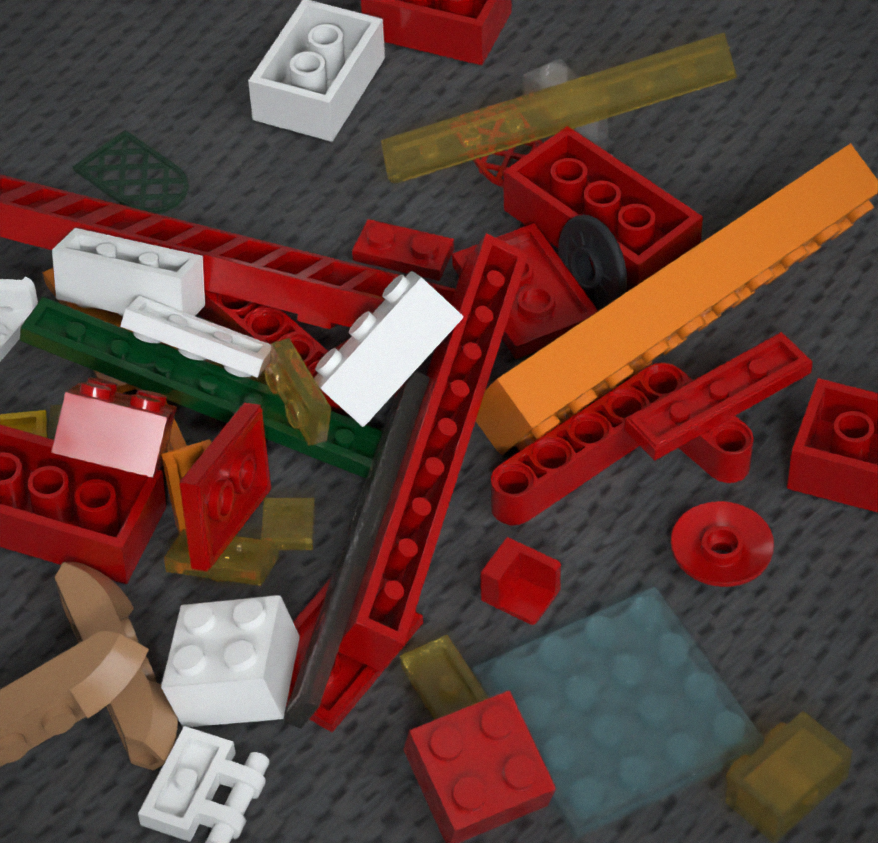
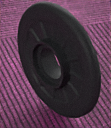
M578 215L571 218L561 231L558 255L599 311L626 293L627 271L625 260L617 240L604 223L589 215Z

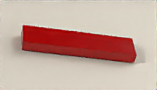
M780 332L626 417L624 430L655 461L809 375L812 372L813 361L786 335Z

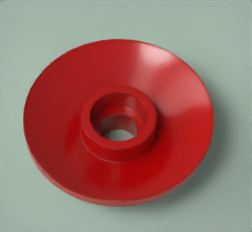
M715 501L695 506L678 519L671 535V550L679 567L693 579L712 586L731 587L750 582L766 570L772 560L774 538L766 521L755 511L737 503ZM725 550L728 554H719L714 551Z

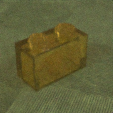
M802 711L788 724L785 722L777 724L767 735L763 746L753 755L744 754L732 764L726 775L728 783L725 803L772 843H776L848 778L853 751L807 713Z

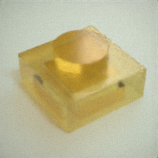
M264 498L261 532L262 549L313 550L315 527L314 498Z

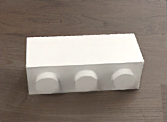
M74 228L52 249L56 299L75 303L83 308H97L115 312L122 317L125 309L138 296L196 316L205 306L203 256L78 228Z
M413 271L406 277L404 275L396 277L384 290L382 297L385 300L372 314L367 311L361 315L349 330V334L352 337L339 351L333 348L327 352L315 368L318 374L312 381L362 427L371 420L464 317L432 286Z

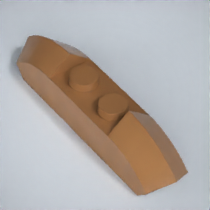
M63 562L55 575V581L62 608L78 644L101 630L121 633L138 643L136 633L128 618L134 608L125 593L101 572L78 562ZM145 657L128 685L106 705V708L131 764L155 770L164 765L175 744L178 717L161 688L162 684L156 682L150 662Z
M101 630L0 689V767L19 760L30 749L54 735L68 731L76 722L85 717L89 718L103 709L128 685L140 668L149 649L121 633Z

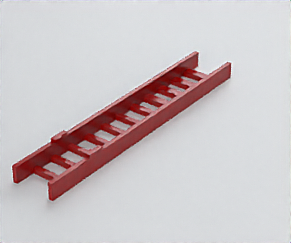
M0 174V237L52 250L74 228L201 255L203 256L204 290L298 314L297 321L327 329H332L335 327V324L351 328L361 315L367 311L372 314L385 300L382 297L384 290L399 276L398 274ZM427 282L451 304L455 292L454 288Z

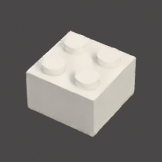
M280 595L181 605L161 688L182 727L284 718L300 636Z

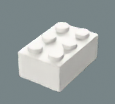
M302 0L248 81L252 119L333 142L385 59L383 19L311 0Z

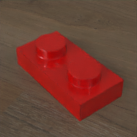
M367 219L352 249L353 261L407 274L413 271L420 277L440 281L454 251V239Z

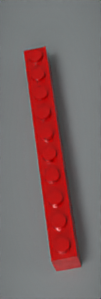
M487 233L463 266L451 305L464 317L435 348L334 647L335 651L379 671L384 669L405 644L529 255Z

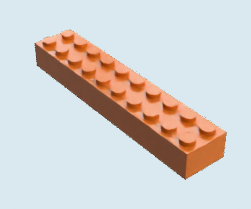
M850 143L497 378L485 390L476 423L501 455H504L514 447L520 452L555 427L579 413L591 402L594 403L615 389L625 379H630L653 363L652 361L663 354L665 356L685 342L687 337L698 330L700 332L721 317V314L730 307L735 308L751 297L755 290L764 284L767 286L787 272L790 266L807 259L828 240L831 239L833 241L850 229L856 221L875 208L870 200L878 194V179Z

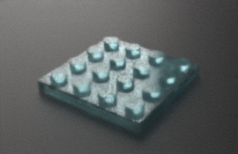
M652 587L472 668V678L486 699L510 690L556 787L551 802L575 840L764 751L765 740L656 587Z

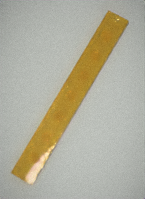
M725 32L381 140L387 176L391 183L403 182L554 135L566 126L574 129L738 78Z

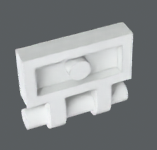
M184 726L138 813L140 825L191 842L199 824H202L212 829L205 843H230L232 838L236 839L240 836L246 823L243 815L251 799L259 797L266 783L263 775L269 765V759L261 753L251 752L245 765L232 762L235 755L233 741ZM220 784L232 788L224 805L212 802Z

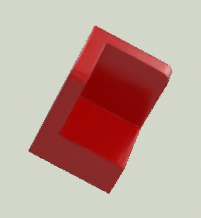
M507 537L481 571V601L528 624L535 625L560 591L561 563L552 557Z

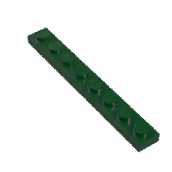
M45 297L41 298L20 327V341L139 389L165 395L167 400L225 423L230 421L244 403L259 404L262 408L265 438L267 440L375 483H379L397 449L399 437L368 425L362 427L356 420L250 378L233 375L224 368L207 361L187 358L178 350L164 344L144 342L136 338L131 331Z

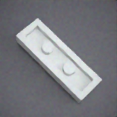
M138 296L125 309L120 326L133 331V335L144 342H163L179 348L178 351L187 358L194 360L209 359L224 365V369L227 372L239 377L254 376L258 378L269 364L274 346L141 296Z

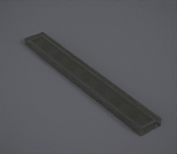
M417 371L412 373L394 396L284 713V722L300 729L320 706L430 377Z

